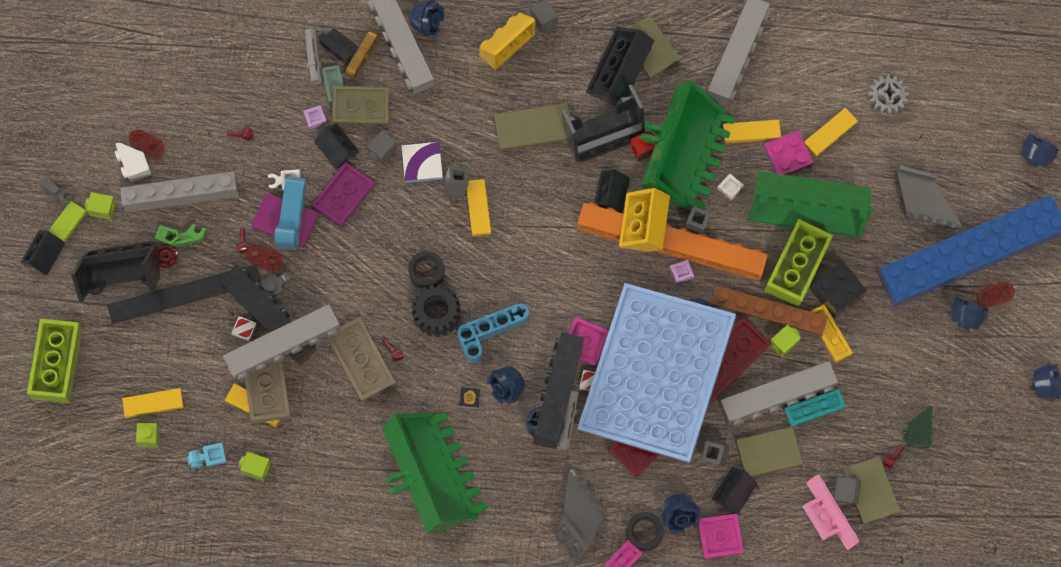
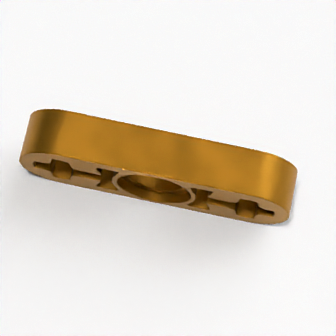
M373 30L368 32L345 72L346 76L352 79L358 76L375 48L380 34Z

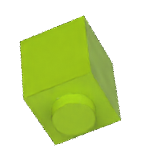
M91 192L90 198H87L85 202V209L89 216L112 220L116 206L114 197Z
M787 324L771 339L770 346L783 358L800 342V333L797 329Z
M137 423L136 443L140 448H159L160 428L157 423Z
M247 452L246 456H242L239 463L242 474L261 481H265L271 465L268 458Z

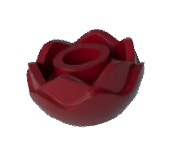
M162 245L158 248L160 267L170 268L174 266L178 260L177 250L168 245Z

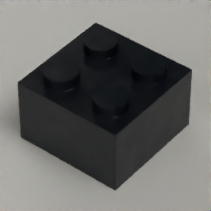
M841 262L815 281L810 289L821 304H825L834 319L864 298L867 292L866 288L844 262Z

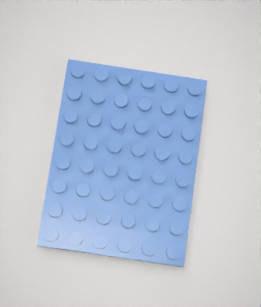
M625 283L577 429L690 463L733 329L736 314Z

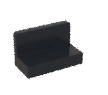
M335 28L327 35L322 33L318 37L319 45L347 67L359 48Z
M338 124L326 126L314 141L336 169L346 159L355 157L359 153V150Z
M616 169L601 171L594 203L601 208L610 207L617 210V212H622L629 177Z
M39 230L21 263L47 275L64 247L65 242L49 231Z
M731 467L712 500L717 504L726 506L733 514L738 515L757 486V482L746 471Z

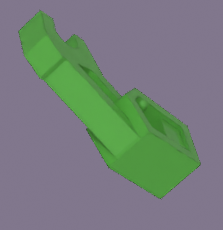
M192 224L185 233L179 234L175 229L160 225L155 240L162 245L171 247L199 243L204 240L207 229L202 227L201 232L196 233L197 226ZM169 235L175 237L172 241H168Z

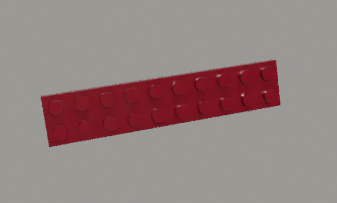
M744 317L732 329L708 407L771 345V342ZM617 441L608 449V452L635 478L660 455Z

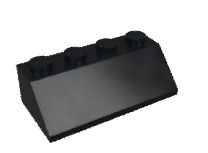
M616 27L586 93L612 105H616L620 98L628 97V86L631 84L634 86L655 40L639 29Z

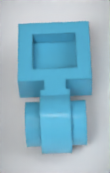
M222 443L204 446V454H201L199 450L191 451L187 457L188 465L191 466V469L202 467L204 461H206L207 467L227 463Z

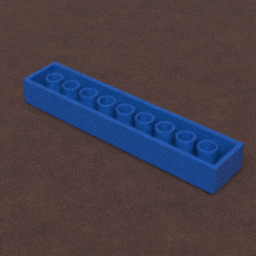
M1049 195L880 268L877 275L895 308L1060 237L1061 212L1052 195Z

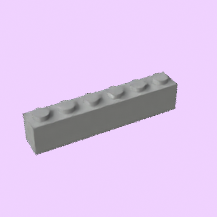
M367 1L370 10L376 14L374 18L378 27L382 26L384 30L382 35L385 42H389L391 45L389 50L392 57L397 58L399 62L397 63L399 72L401 74L404 73L406 77L404 81L408 90L412 89L413 94H417L433 87L434 78L397 1Z
M747 0L707 92L714 101L725 105L728 104L729 100L733 101L737 92L734 88L736 84L740 85L744 76L741 72L743 68L747 69L751 59L748 56L750 52L754 53L757 42H755L756 37H761L764 27L762 23L767 21L771 11L768 10L770 3L763 0Z
M234 171L120 188L122 206L126 213L239 197L237 178Z
M328 304L223 355L233 378L242 380L248 377L249 373L254 370L261 371L265 369L267 364L272 361L276 363L283 360L285 355L291 352L292 354L300 352L303 349L302 347L307 344L311 346L318 343L320 338L326 335L327 337L338 333L340 325Z
M828 361L722 399L719 406L727 426L732 424L733 426L743 424L744 420L748 418L755 420L762 417V413L768 411L774 413L779 411L782 406L787 405L789 407L799 403L798 401L801 399L809 400L815 398L818 393L823 392L826 394L835 390L834 388L838 381Z

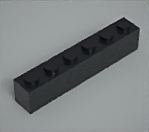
M236 265L220 279L221 285L267 333L292 322L289 319V313L284 308L279 309L275 305L277 301L270 294L267 296L262 291L264 288L258 281L253 282L249 278L251 275L244 267L240 269ZM307 344L302 347L303 349L295 354L291 352L289 355L301 366L317 351L316 344L311 346Z
M561 332L560 339L556 338L554 350H557L556 355H552L549 367H552L551 373L547 372L545 384H548L547 389L542 390L540 401H543L542 408L538 407L536 419L539 420L537 425L533 424L531 436L534 437L533 444L557 449L583 348L584 337Z

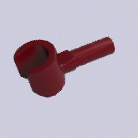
M245 127L243 132L227 131L226 135L241 137L246 141H250L254 132H252L251 128Z
M241 227V242L235 244L238 254L248 251L245 240V228Z
M386 338L382 340L394 361L404 359L400 348L394 350Z
M901 445L892 457L886 455L882 463L883 466L892 468L905 447Z

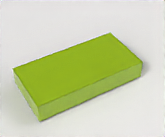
M70 201L49 229V232L63 242H66L85 217L87 211Z

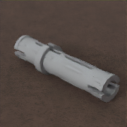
M307 29L304 32L308 59L306 66L309 69L310 84L317 85L322 82L316 30Z
M571 391L564 418L565 427L559 437L557 448L567 451L570 449L575 415H577L576 406L579 393Z

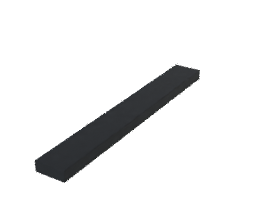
M257 264L244 267L251 276L249 278L253 282H261ZM228 272L107 304L111 323L122 322L229 293L220 283V279Z

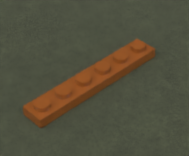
M716 286L711 305L783 326L788 324L795 329L823 336L828 316Z

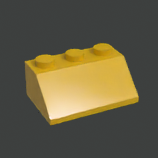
M522 13L510 17L503 28L500 27L494 32L492 38L482 42L479 48L480 56L496 70L535 35V19Z
M656 188L626 194L619 242L620 248L646 252L663 250L670 195Z

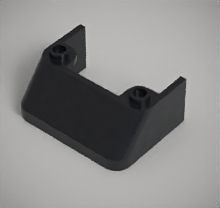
M632 84L628 86L629 96L618 100L616 110L582 122L579 117H568L566 110H561L563 127L577 162H584L630 145V139L645 133L644 107Z
M148 241L86 252L71 274L79 302H83L89 293L92 295L100 294L106 285L141 280L143 285L148 286L150 292L154 291L160 280L157 242Z

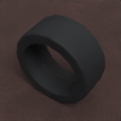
M423 251L412 257L408 272L412 283L416 287L430 289L429 285H433L436 288L437 285L441 284L445 275V266L439 255ZM424 260H431L438 267L436 277L429 281L419 279L415 272L417 264Z
M641 512L634 515L628 522L626 529L627 540L640 551H651L661 543L664 534V527L660 518L649 512ZM647 520L655 525L657 534L653 541L642 543L635 538L633 529L640 521Z

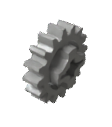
M887 75L886 79L880 76L878 81H873L869 87L870 92L867 97L872 98L869 104L875 105L874 111L880 109V114L886 111L887 116H889L891 111L897 114L898 109L901 111L904 109V105L908 102L906 98H908L909 93L905 92L908 87L902 86L903 80L898 82L896 81L897 76L890 79V76Z

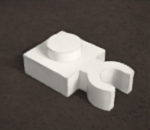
M301 170L281 171V176L269 174L268 178H275L276 180L275 184L268 185L269 188H277L279 185H282V190H284L286 177L301 178Z

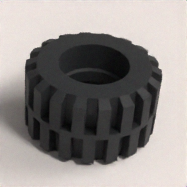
M429 285L430 289L424 287L422 293L418 292L416 299L413 300L412 313L417 328H420L422 333L427 332L428 336L435 334V337H440L439 334L442 333L444 336L448 335L447 332L454 331V326H458L459 319L461 318L459 299L454 291L450 292L448 287L444 289L442 285H437V288ZM433 303H442L448 308L447 314L440 319L428 317L425 314V310Z

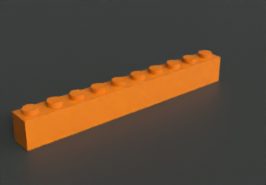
M583 203L577 223V230L620 242L624 214L618 213L613 208H601L595 203ZM667 223L663 250L655 251L683 260L688 259V261L758 281L761 280L768 254L759 249L751 250L742 244H729L724 239H711L708 235L702 233L698 235L693 234L684 228H672Z

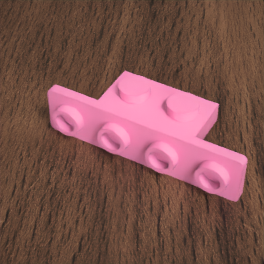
M820 475L814 476L807 482V485L815 500L803 506L805 512L822 540L837 534L847 550L853 548L860 542L856 533L851 528Z

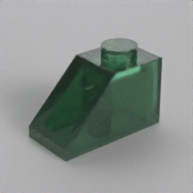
M928 406L907 425L906 429H903L902 441H905V447L929 449L932 445L933 406Z

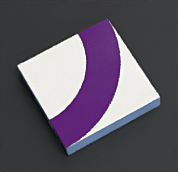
M439 142L402 145L405 183L443 179Z

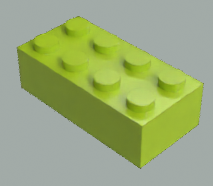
M798 219L764 291L799 307L833 235Z
M40 319L27 394L31 399L70 403L83 331L79 323Z

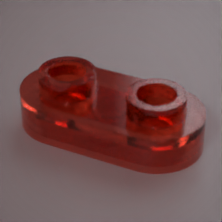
M134 130L129 135L128 140L132 148L152 158H158L163 155L165 147L159 138L143 130ZM138 139H142L141 143H136ZM154 147H158L157 151H152Z
M254 244L249 246L245 252L247 261L250 264H257L258 267L277 271L283 265L282 257L278 252ZM257 251L258 255L253 256L252 252ZM271 258H276L275 262H269Z
M1001 282L981 289L977 294L976 300L978 305L991 308L1010 301L1015 294V289L1010 283ZM1001 291H1005L1007 295L1003 296ZM983 297H987L989 301L985 302Z

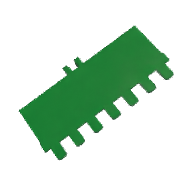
M691 79L675 88L662 127L645 123L644 129L658 134V137L645 133L640 136L641 140L655 145L641 187L644 190L656 188L670 195V205L690 212L693 206L702 210L705 209L706 204L696 200L697 193L705 196L710 195L711 189L702 186L701 182L702 179L711 182L715 180L716 175L706 171L707 165L717 168L720 166L721 161L711 157L712 151L725 152L726 147L716 143L717 136L721 138H729L730 136L729 131L721 129L722 122L735 123V118L725 114L726 110Z
M758 171L748 221L794 228L798 219L827 233L861 238L872 212L871 188Z
M433 412L394 414L391 417L392 419L382 427V430L400 472L387 477L385 481L389 484L403 478L405 483L393 487L390 490L391 495L409 490L428 534H441L468 521L478 519L477 513L488 509L486 502L474 505L471 498L481 494L480 487L477 486L467 490L464 484L475 478L473 472L463 475L459 473L458 468L467 465L468 460L466 457L456 460L452 457L451 453L460 450L462 447L460 442L447 445L445 438L455 434L453 427L441 430L438 425L448 420L447 413L443 412L435 416Z

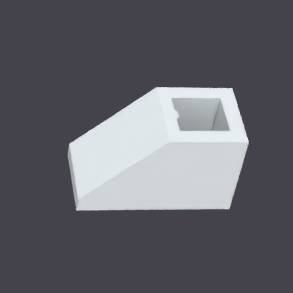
M116 143L117 150L114 152L118 162L122 161L124 167H121L124 178L128 177L130 183L152 176L143 152L124 144Z

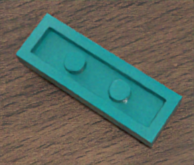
M839 389L786 407L784 412L790 427H794L846 408Z

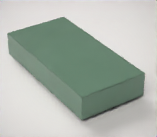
M339 64L321 68L329 104H332L333 86H344Z

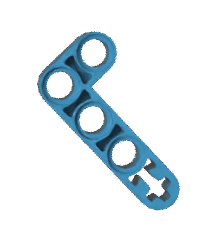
M286 177L280 222L275 230V244L279 249L297 250L306 192L305 178Z
M516 304L460 326L458 329V340L467 361L477 363L481 360L482 347L480 341L526 324L529 319L528 307L524 304ZM517 312H520L521 314H523V317H520V315H517ZM500 318H505L508 322L501 325L497 321ZM482 325H487L490 329L483 332L479 328ZM464 332H470L472 334L471 337L467 339L463 338L461 335ZM471 349H476L479 353L476 356H471L468 352Z

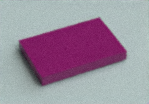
M345 162L314 200L311 207L342 228L374 188L376 182Z
M266 193L251 227L275 237V230L280 222L283 199ZM303 207L298 246L302 248L305 247L319 216L318 212Z

